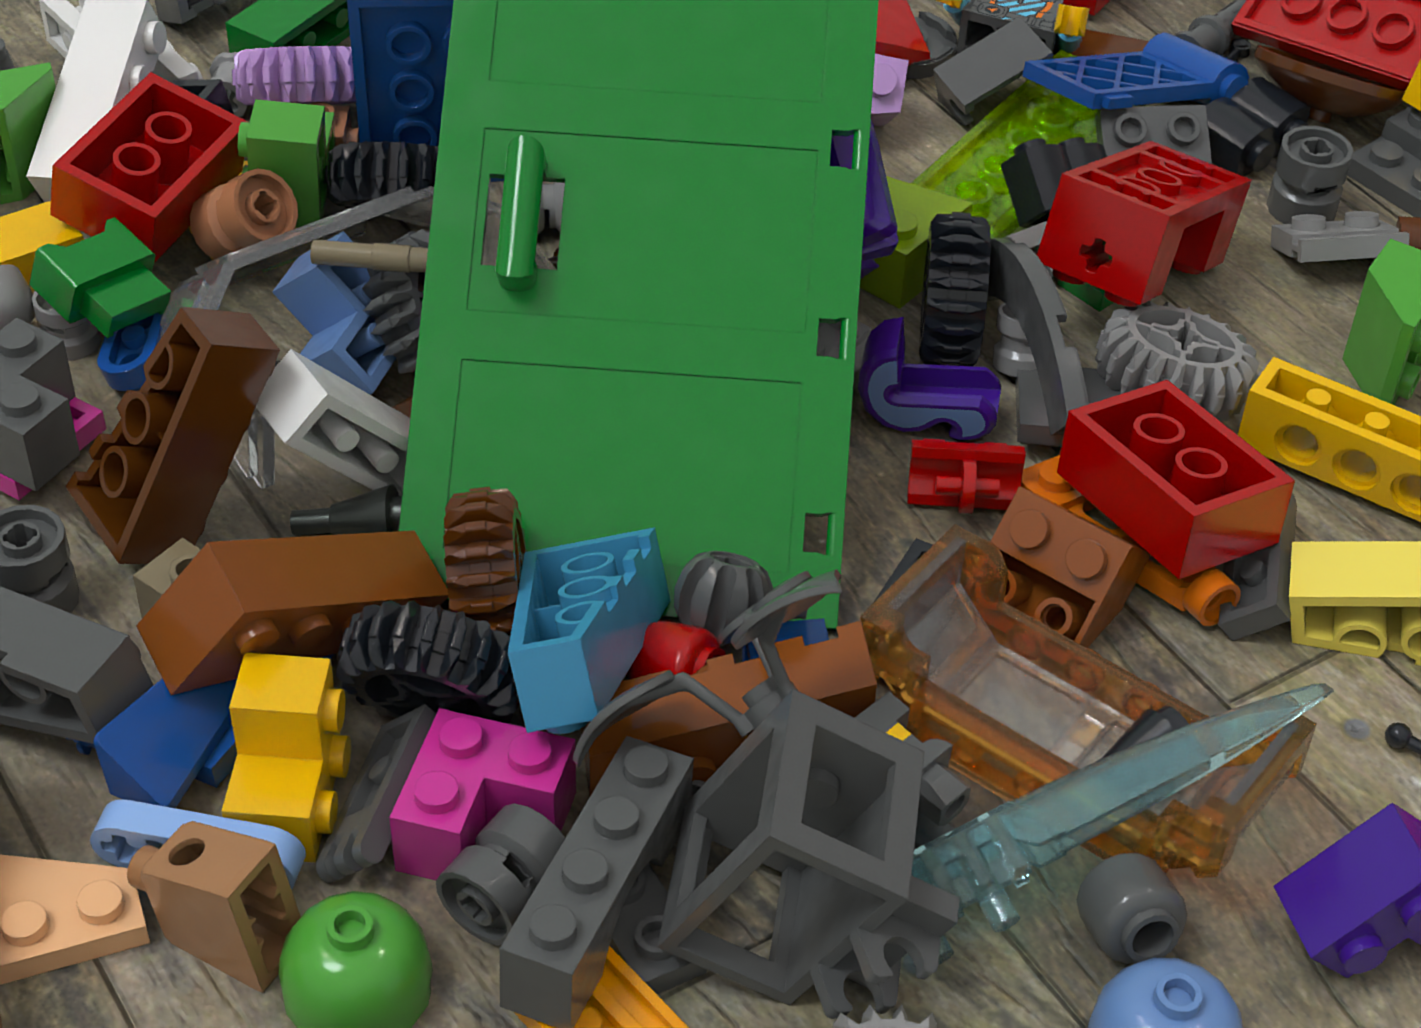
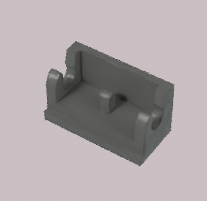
M1018 17L933 69L938 101L963 126H966L974 121L969 112L974 110L975 104L1023 76L1025 61L1053 59V53L1021 17Z

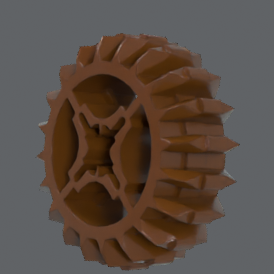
M491 487L471 488L470 492L453 494L445 507L446 515L443 519L445 534L443 535L445 546L444 562L446 566L449 608L454 613L464 611L466 617L475 621L486 620L490 624L491 630L503 631L511 636L524 553L528 552L526 550L525 532L522 527L518 501L507 488L491 490Z

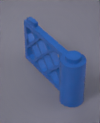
M1164 32L1157 34L1149 40L1143 51L1025 61L1023 77L1092 110L1130 108L1134 105L1191 100L1200 105H1208L1210 102L1221 97L1231 99L1238 90L1249 84L1248 71L1242 64Z

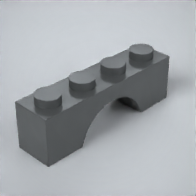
M629 736L625 737L500 947V1007L556 1028H574L603 975L607 952L617 920L635 880L647 863L662 867L679 837L685 804L691 798L694 758Z

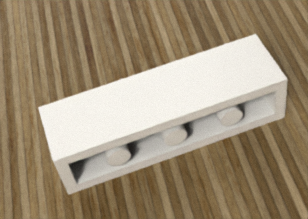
M85 0L26 175L44 203L51 201L52 165L150 72L153 73L158 55L164 52L167 42L166 29L164 24L159 21L148 0Z

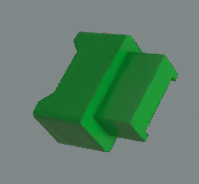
M116 217L106 220L104 232L70 246L64 247L48 243L39 247L35 252L29 283L69 324L87 318L107 339L114 336L115 331L156 313L160 315L166 313L172 292L152 273L156 255Z

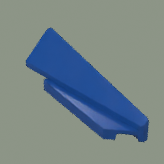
M335 654L327 655L320 658L331 659ZM161 679L95 735L94 747L110 794L123 800L176 808L194 779L217 788L233 770L237 757L229 710L237 679L175 695H170L163 679Z

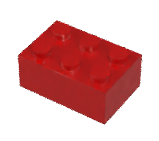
M150 72L52 165L50 215L91 237L104 232L106 220L116 217L156 255L155 263L190 226V213L193 203L202 194L219 185L228 183L229 180L237 177L242 172L244 157L238 155V132L240 123L248 121Z
M1169 380L1069 410L1057 473L1178 579L1279 543L1295 484L1293 478Z

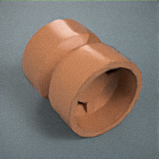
M253 169L229 180L226 184L219 185L202 194L193 203L190 213V229L197 245L206 255L220 262L232 263L286 239L295 229L297 223V201L292 189L282 177L270 170Z

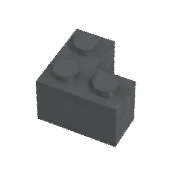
M15 318L0 330V473L34 491H38L80 455L69 401L76 395L64 340L19 318Z

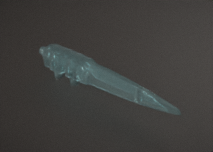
M1315 683L1196 721L1100 759L1011 802L1007 801L914 849L911 875L960 897L958 919L965 916L964 908L978 902L994 932L1007 930L1020 920V916L1005 892L1004 887L1013 883L1017 889L1029 883V874L1032 873L1030 865L1042 868L1066 856L1067 851L1187 787L1286 726L1323 701L1334 690L1325 683ZM945 934L940 940L938 965L947 961L954 954Z

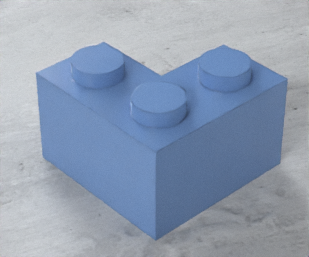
M344 231L328 239L329 241L353 242ZM309 250L296 259L272 293L312 335L300 354L364 392L372 394L396 360V357L394 355L383 356L386 347L381 336L371 334L376 327L375 320L363 311L371 301L362 289L370 279L367 268L312 264Z

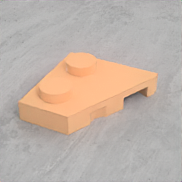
M0 854V985L150 944L137 888L132 887L127 879L128 868Z

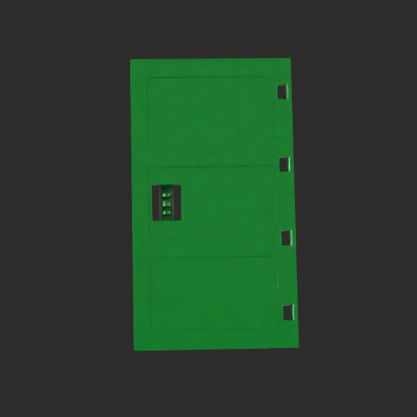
M453 0L399 531L415 530L445 585L446 566L444 562L445 546L443 535L445 534L443 520L446 515L445 507L453 494L470 492L471 488L491 487V490L507 488L518 501L522 527L525 532L526 550L528 551L655 527L671 600L660 617L664 619H678L674 608V587L684 566L699 553L717 550L736 553L753 559L768 572L773 589L804 571H809L812 577L833 570H838L841 574L879 0ZM854 135L852 168L830 166L832 136L848 137ZM491 178L504 179L496 266L482 265ZM542 182L565 183L557 270L538 269L535 261ZM841 322L839 359L831 356H816L819 323L836 324ZM805 516H828L826 555L818 552L803 551ZM840 593L827 594L808 608L806 619H791L789 621L824 618L827 630L837 631ZM449 597L444 601V603H449Z

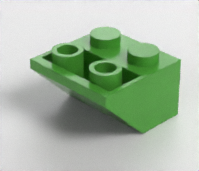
M50 62L0 71V204L22 201L35 190L26 175L56 89Z
M1390 238L1368 269L1342 359L1363 393L1395 405L1400 397L1409 400L1421 378V250Z

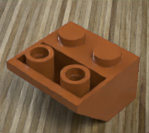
M1019 486L959 602L1061 659L1074 664L1122 610L1151 555L1146 550L1053 501Z

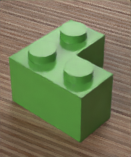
M255 99L250 122H241L238 132V155L248 159V165H244L242 174L259 168L270 170L282 177L292 189L297 201L298 219L295 227L320 229L327 199V183H324L325 165H328L329 151L336 147L334 112H326L325 106Z

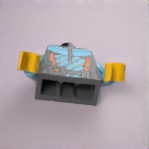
M935 0L943 3L944 8L954 22L960 26L956 54H959L1018 17H1021L1052 51L1053 55L1055 46L1061 52L1070 53L1077 50L1081 44L1082 37L1085 35L1089 8L1063 4L1064 0Z

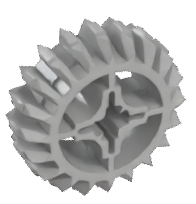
M1147 301L1135 307L1125 306L1123 309L1114 310L1111 318L1106 322L1104 330H1101L1096 345L1098 351L1095 357V361L1098 363L1096 372L1106 379L1105 385L1110 389L1119 390L1123 394L1169 380L1219 421H1228L1231 414L1240 413L1244 403H1246L1249 389L1258 378L1256 372L1259 362L1255 358L1257 351L1251 345L1246 344L1247 338L1240 333L1231 332V326L1228 323H1218L1211 319L1210 314L1202 315L1193 312L1190 306L1183 309L1174 307L1170 302H1166L1162 306L1152 301Z

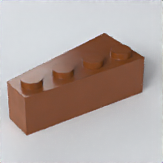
M415 530L210 541L205 544L136 627L170 695H175L237 679L244 654L246 653L313 658L338 653L344 629L349 627L352 615L362 612L364 606L374 604L381 606L386 601H394L400 605H406L409 601L414 600L421 606L434 608L438 604L441 605L448 598V589Z
M861 621L836 627L838 638L806 646L802 636L775 642L789 680L794 683L799 692L854 718L875 702L877 682ZM733 653L707 659V665L701 667L695 674L690 675L742 714L749 709L742 697L769 678L760 657L736 663ZM669 670L622 681L610 701L632 687ZM682 691L659 698L615 723L595 739L584 757L589 798L626 736L694 758L692 781L703 780L706 782L751 733L742 738L731 722L689 692ZM591 721L581 728V735Z

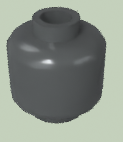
M1140 853L1117 854L1100 862L1090 870L1081 883L1076 899L1080 918L1099 947L1112 960L1124 964H1134L1151 958L1165 957L1178 943L1188 917L1185 900L1154 859Z

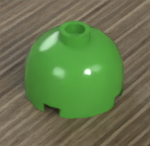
M358 891L332 895L308 908L286 935L279 961V978L286 1014L297 1028H412L429 1004L433 968L424 932L411 914L394 901L377 893Z

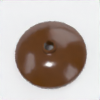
M1257 45L1254 53L1257 65L1267 79L1311 107L1309 118L1329 124L1333 114L1345 117H1367L1392 110L1405 103L1402 100L1405 93L1403 90L1283 50Z

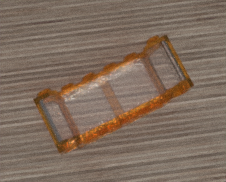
M954 524L861 614L860 621L876 680L879 677L883 678L893 695L910 708L906 730L922 743L929 739H941L951 743L953 748L949 767L1103 860L1122 853H1140L1154 859L1165 874L1170 869L1191 868L1196 878L1217 877L1232 859L1238 839L1285 780L1287 778H1296L1302 770L1317 723L1297 713L1287 705L1271 700H1258L1250 704L1241 715L1236 732L1227 728L1213 717L1204 715L1163 692L1154 684L1140 679L1103 658L1097 652L1083 647L1046 626L1037 618L1028 616L1005 603L1004 597L1008 570L1000 550L990 541L978 537L957 524ZM1165 705L1171 706L1188 721L1196 734L1199 750L1190 757L1189 767L1129 791L1124 795L1094 778L1091 774V765L1108 752L1146 709L1157 711Z

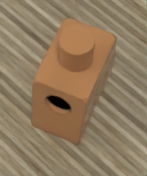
M190 821L182 824L160 848L145 845L133 855L127 870L128 882L132 887L147 893L161 930L171 944L263 993L278 976L279 961L286 935L301 918L276 844L267 840Z

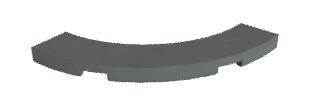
M1010 237L991 238L987 301L1000 299L1012 310L1028 341L1038 371L1047 411L1050 436L1062 435L1065 432L1068 411L1089 404L1078 350L1075 346L1065 347L1059 325L1061 322H1066V310L1048 270L1039 257L1025 243H1015V240H1012Z

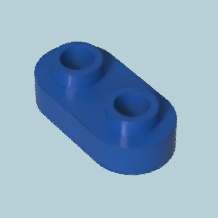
M169 306L167 312L162 315L156 313L115 331L114 336L108 339L104 337L97 364L111 388L119 391L140 390L146 381L143 365L174 319Z

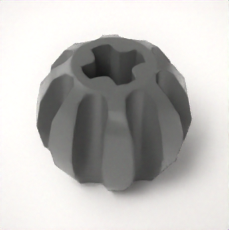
M707 551L695 555L684 566L674 587V608L681 624L703 627L712 632L717 638L721 631L735 618L773 590V586L768 572L753 559L726 551Z

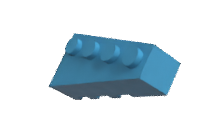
M655 527L524 553L508 647V657L527 733L545 729L552 734L574 732L583 728L610 702L643 647L645 631L648 625L660 619L671 601Z

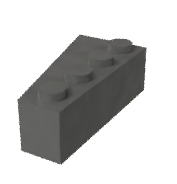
M0 586V724L94 744L95 735L154 686L141 661L139 648L131 640L130 636Z

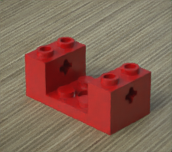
M1148 141L1062 173L1037 256L1043 265L1053 269V276L1059 280L1077 285L1088 283L1105 290L1104 296L1108 300L1119 305L1128 307L1141 305L1162 294L1171 267L1188 274H1200L1223 263L1252 180L1159 143Z

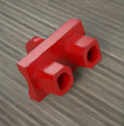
M912 439L907 504L958 507L959 514H972L974 508L1007 510L1019 486L1021 487L1026 456L1025 447L993 442L980 444L947 442L944 439Z

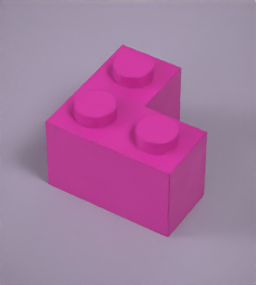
M439 708L389 817L395 871L437 880L440 874L465 847L475 845V839L480 831L505 805L515 803L530 807L544 815L562 831L576 795V763L573 760L576 748L575 739L542 731L527 733L524 727Z

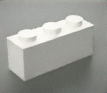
M290 349L274 368L272 375L265 384L256 405L259 412L288 446L372 490L394 484L399 492V496H402L410 418Z

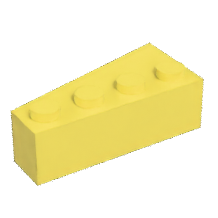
M1421 541L1292 542L1289 587L1292 643L1379 658L1385 650L1405 653L1415 660V665L1421 666Z

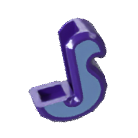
M904 317L884 320L870 332L864 347L858 390L865 410L883 426L901 432H921L942 422H948L950 424V437L956 440H974L986 436L996 426L1001 383L997 376L987 367L906 364Z

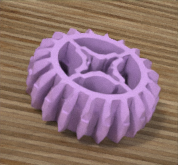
M288 46L241 50L234 55L232 83L236 89V100L244 105H254L255 99L299 104L325 102L328 104L356 103L351 47Z

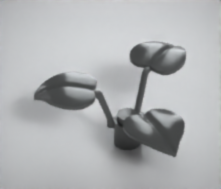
M833 570L812 577L809 571H804L791 577L741 613L718 635L716 640L720 646L731 642L736 650L752 641L769 677L742 697L749 708L744 714L687 673L681 672L674 675L669 670L623 692L596 714L584 730L575 748L573 760L578 768L595 739L605 730L657 699L677 692L685 691L694 695L731 722L742 738L754 731L792 689L798 691L794 683L790 682L775 646V639L781 625L791 619H806L808 608L820 601L824 596L831 593H842V587L839 582L842 576L839 571Z

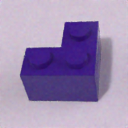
M1393 802L1273 886L1311 959L1349 978L1353 974L1364 973L1380 965L1387 957V951L1407 938L1421 945V821Z

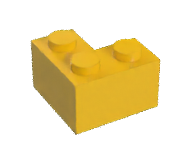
M246 653L242 660L229 705L237 757L223 803L222 817L270 825L288 831L303 844L306 851L304 862L316 863L322 834H332L338 813V795L336 791H333L336 777L346 778L350 765L351 739L349 735H340L345 716L344 689H334L331 659Z

